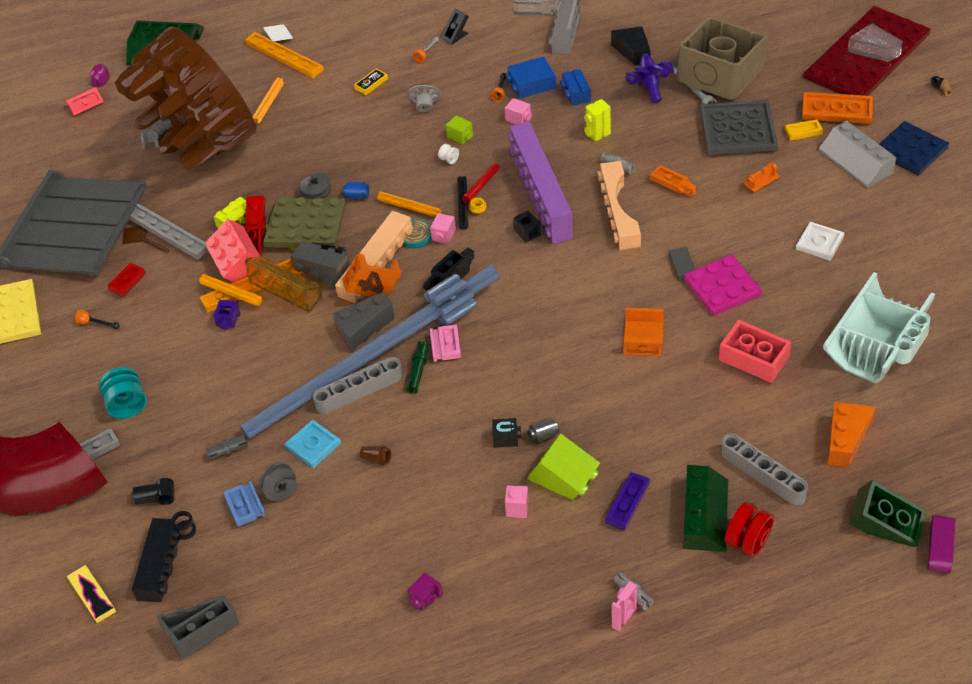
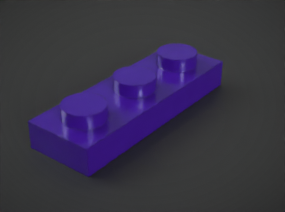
M630 472L605 518V524L625 531L650 484V478Z

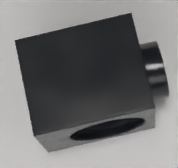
M529 211L513 218L514 231L525 243L541 236L540 222Z

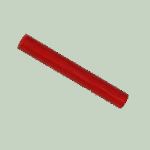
M493 163L462 197L465 203H470L499 170L498 164Z

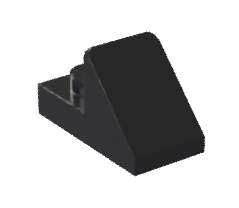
M455 8L441 37L454 44L468 35V32L463 30L469 16Z

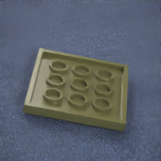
M277 198L263 241L264 247L297 248L302 241L319 244L320 246H336L346 207V199Z

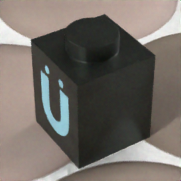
M516 418L492 419L494 448L518 446V438L522 437L521 426H517Z

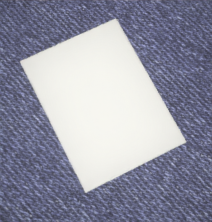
M284 24L263 27L272 42L293 38Z

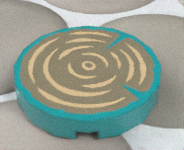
M411 219L413 231L411 235L405 237L403 244L408 248H420L427 245V242L432 240L431 224L423 219Z

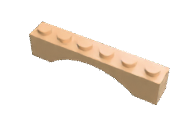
M621 161L600 163V171H597L598 181H602L600 186L601 192L605 193L604 204L605 206L608 205L607 216L611 218V230L615 231L613 232L614 243H618L619 250L641 247V232L638 221L628 216L617 201V196L624 186Z

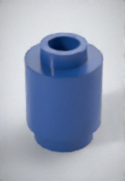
M347 181L346 185H343V195H346L347 199L368 198L369 184Z

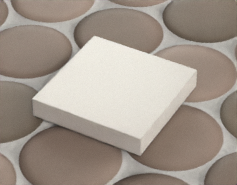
M809 222L796 245V250L831 261L845 233Z

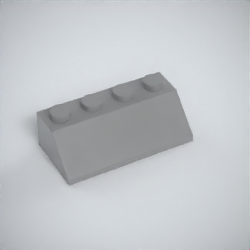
M562 0L560 8L557 7V17L554 18V27H552L551 32L552 37L549 38V47L552 48V54L571 55L580 19V0Z
M847 120L834 127L819 147V151L866 188L894 173L896 157Z

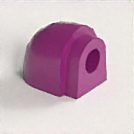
M98 64L92 68L90 81L93 87H102L110 79L106 66Z

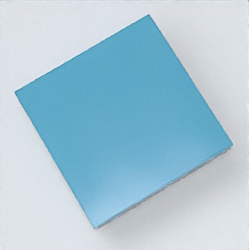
M312 419L289 439L284 446L285 449L314 468L341 444V440Z

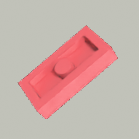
M95 87L67 100L65 105L66 107L69 106L72 114L75 116L104 101Z

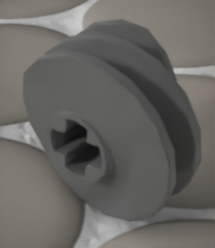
M324 173L306 177L299 186L303 198H324L331 193L330 179Z
M285 463L271 465L262 473L259 480L260 489L265 497L272 501H283L291 497L298 487V483L295 481V473Z

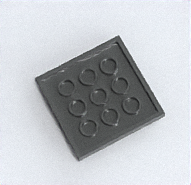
M768 100L700 104L708 155L778 150Z

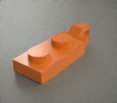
M659 165L649 175L650 180L677 193H684L689 197H693L696 194V185L692 184L688 177L662 165Z

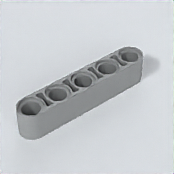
M389 357L317 389L313 393L316 411L320 414H327L400 381L403 376L400 360L396 357Z
M733 433L724 435L721 455L724 459L789 503L797 506L805 503L808 484L804 479Z

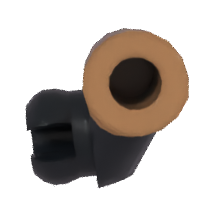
M939 76L931 78L932 86L943 90L945 96H950L953 93L946 79L939 78Z

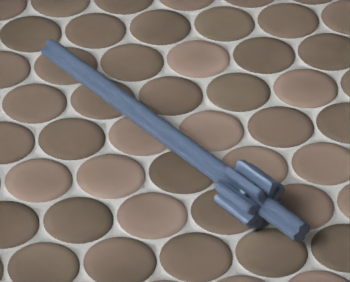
M490 265L466 281L464 279L461 280L457 274L448 277L424 294V300L428 303L426 307L240 425L241 431L248 440L313 399V393L317 389L352 374L432 321H439L442 326L450 325L476 307V301L472 298L474 294L500 278L499 273L493 265Z

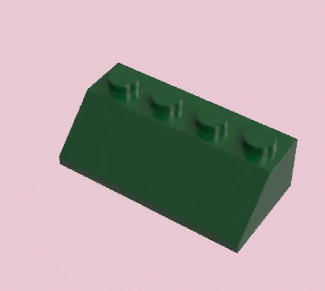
M687 465L683 549L726 552V543L724 541L727 531L728 479L709 466Z

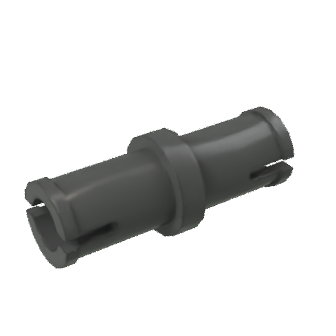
M243 434L228 441L225 439L221 444L206 448V452L211 461L225 454L231 455V452L248 447V444Z

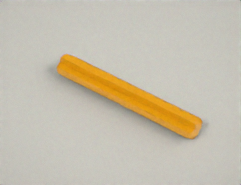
M277 77L253 114L256 124L261 122L284 84L282 78Z
M382 191L377 196V200L434 218H436L438 213H442V210Z
M202 274L199 277L200 284L255 306H260L263 301L260 295L209 275Z

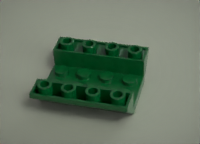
M136 21L127 39L126 64L131 65L133 57L169 27H176L193 39L201 37L204 26L197 23Z

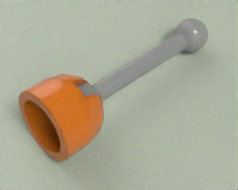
M434 37L433 41L424 50L417 49L413 53V59L418 63H422L427 57L426 51L435 43H438L439 38Z

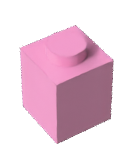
M513 98L505 107V121L516 125L530 121L532 117L531 105L529 103Z
M437 214L430 227L432 241L449 244L456 230L454 216Z
M507 485L505 497L506 517L527 518L529 504L528 486Z

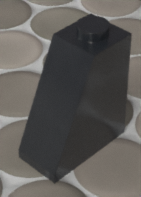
M643 26L611 31V46L632 64L640 65L643 54H648L651 57V50Z

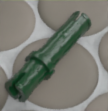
M421 341L417 343L416 352L412 356L413 364L406 386V391L410 394H413V390L414 394L418 392L423 368L427 363L426 356L429 344L425 341H422V346Z

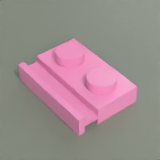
M457 324L438 327L435 330L430 328L434 362H437V359L450 360L462 358Z
M630 581L625 587L619 589L616 595L617 603H612V628L619 632L621 624L625 625L637 609V585Z

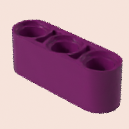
M932 515L928 570L951 573L954 554L955 518Z

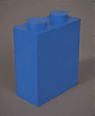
M545 57L507 66L506 80L508 83H511L512 91L517 94L519 99L556 89V76Z

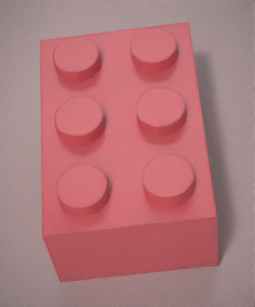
M229 218L205 242L222 277L233 283L245 278L262 260L244 227Z
M738 319L720 344L719 361L772 383L790 357L792 342Z

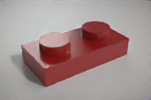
M129 263L107 285L108 290L123 297L146 274L144 268Z

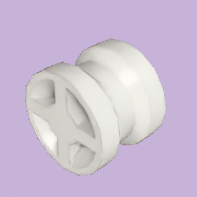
M446 143L441 146L438 152V158L443 161L446 160L449 164H454L459 157V149L451 148Z

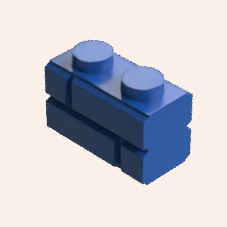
M576 69L572 70V72H563L560 86L562 90L565 89L566 99L570 100L573 106L581 104V102H590L591 89L582 71Z

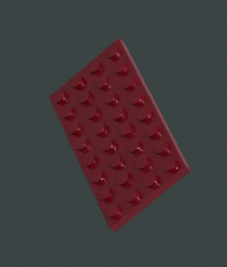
M873 6L804 72L803 78L839 94L869 96L930 35L931 29L880 7Z

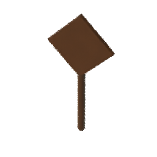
M141 226L124 228V244L144 241L167 253L169 252V249L146 239L145 228Z

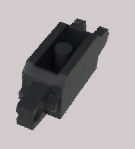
M467 248L461 253L455 250L450 251L432 268L431 277L424 283L423 288L428 291L453 274L459 275L460 279H462L470 271V264L474 259V250Z

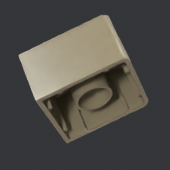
M709 16L680 43L676 79L681 83L729 100L736 99L764 70L769 36Z

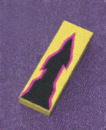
M86 565L67 576L96 623L116 612Z

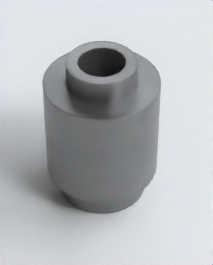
M546 418L529 426L528 430L530 440L535 443L551 439L559 433V427L554 418Z

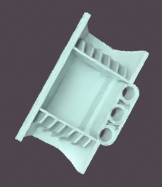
M873 272L824 343L823 349L846 372L872 383H879L885 377L894 361L899 364L909 363L928 336L930 316L926 312L933 302L935 294L931 292L920 310H918V307L911 308L910 304L903 305L902 301L894 302L893 298H885L879 286L877 273Z

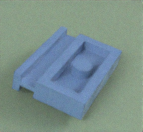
M251 481L247 485H239L223 492L237 527L254 521L261 515L263 517L266 516Z

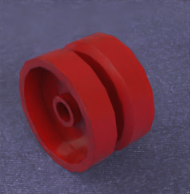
M747 501L743 502L730 521L724 542L735 549L741 546L744 554L752 558L761 551L770 535L774 524V515L765 510L758 512L755 505Z

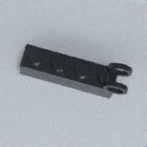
M179 511L173 515L172 519L152 518L132 586V592L136 601L162 602L163 595L168 590V577L172 575L173 558L177 556L178 540L190 539L196 533V526L189 512ZM180 516L189 517V520L181 521L178 524L175 523L176 519ZM192 526V531L189 534H180L179 530H186Z

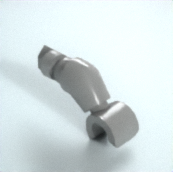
M160 119L152 124L150 129L142 131L140 134L142 149H145L146 144L149 142H155V146L159 147V138L173 127L171 120L167 119L163 122Z

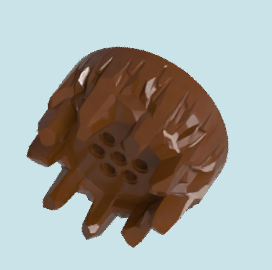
M176 27L167 28L133 57L131 65L115 81L118 92L131 101H137L148 95L155 100L135 119V125L138 130H143L160 119L163 122L167 119L171 120L173 127L160 141L161 154L174 153L179 149L184 150L177 158L180 164L188 171H191L212 155L217 156L222 152L234 150L256 133V124L253 116L227 75L197 42Z

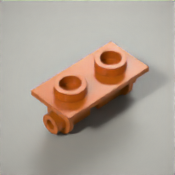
M768 163L761 171L758 170L748 175V178L742 184L751 191L756 192L778 179L780 175L776 172V163Z

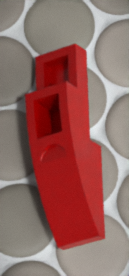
M246 196L244 229L262 258L266 230L265 197Z

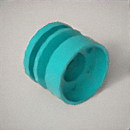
M117 367L109 370L100 378L98 387L106 410L111 417L127 419L136 416L145 408L147 398L135 370L128 367Z

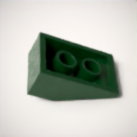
M871 480L858 489L849 524L866 534L916 547L920 538L926 510Z

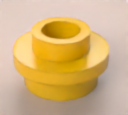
M479 197L473 198L469 204V210L475 214L482 213L487 208L486 202Z

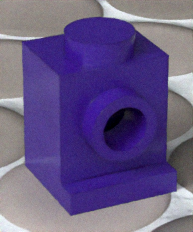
M219 300L213 316L216 326L223 330L235 327L237 318L241 314L238 302Z

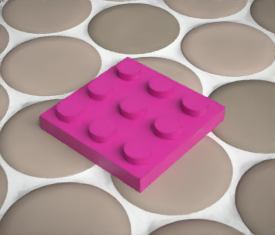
M732 254L684 274L685 282L712 316L762 296L760 287Z

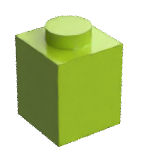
M456 115L446 124L447 138L463 145L473 136L472 122Z

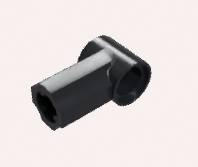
M161 478L157 480L156 484L134 487L132 493L135 505L157 502L161 505L173 503L174 481L170 478Z

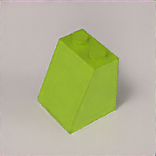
M560 433L545 451L527 479L574 500L578 495L583 496L589 487L586 485L589 480L592 482L599 472L596 469L600 462Z

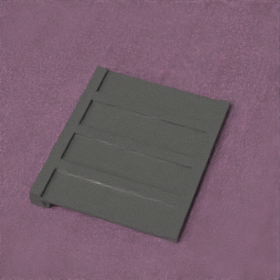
M49 170L0 247V269L17 268L97 276L147 188L146 182L67 178L60 171Z

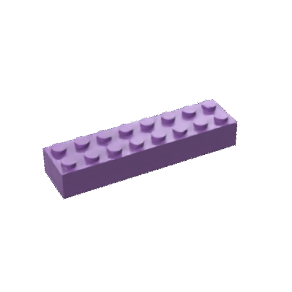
M530 121L510 126L508 140L511 146L509 147V153L511 157L514 156V164L516 168H519L520 178L524 179L525 190H529L530 201L534 202V209L536 214L539 213L540 223L542 226H545L546 237H550L552 244L573 239L571 209Z

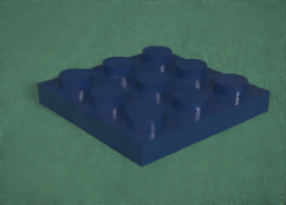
M904 121L879 145L896 157V165L919 176L948 149L949 142Z

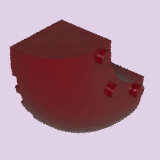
M60 422L30 436L16 438L0 436V513L27 515L29 512L38 511L43 513L52 511L57 506L74 503L73 500L83 495L87 497L108 483L90 456Z

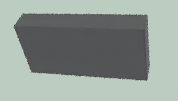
M684 247L669 250V257L678 281L684 280V274L695 270L688 249Z

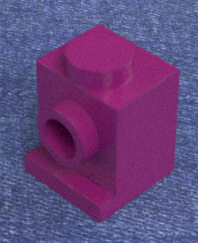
M424 572L408 589L410 604L415 609L420 608L423 611L435 601L436 596L439 598L443 596L441 583Z

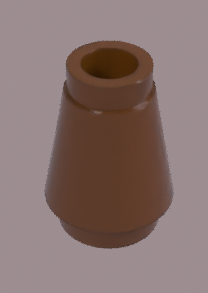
M385 445L363 446L360 450V457L383 466L391 460V449Z

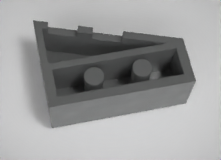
M302 241L290 256L292 267L296 271H302L311 278L324 282L329 287H335V284L349 267L348 252L343 251L340 254L336 253L332 248L324 250L321 249L320 245Z
M384 292L333 313L336 329L351 353L356 350L355 347L362 341L366 342L369 339L368 336L373 332H378L394 319L392 303Z
M224 595L197 603V606L185 610L184 608L176 609L177 612L165 616L163 614L156 615L163 632L182 660L240 624L234 608Z

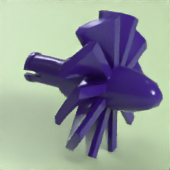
M643 54L640 61L641 68L637 67L634 68L636 71L626 73V82L628 85L636 83L641 85L644 83L645 88L649 90L651 103H657L662 100L658 89L660 84L658 77L666 78L670 73H674L672 62L667 63L665 61L654 64V61L648 54Z

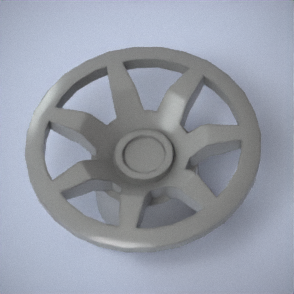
M417 85L407 91L406 97L410 102L416 103L417 111L429 112L433 109V102L441 100L442 92L437 87L431 85Z

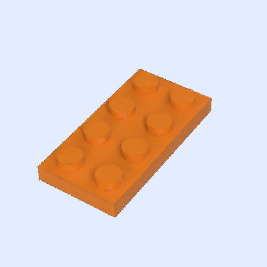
M804 92L803 120L818 119L819 121L845 122L847 120L850 123L872 124L873 96Z

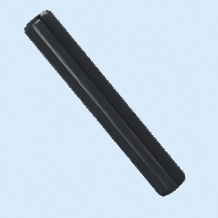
M465 176L457 178L458 224L461 230L468 228V203H465L462 199L467 193V178Z

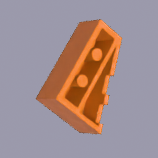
M834 402L827 465L849 468L862 440H864L869 427L874 421L876 407Z

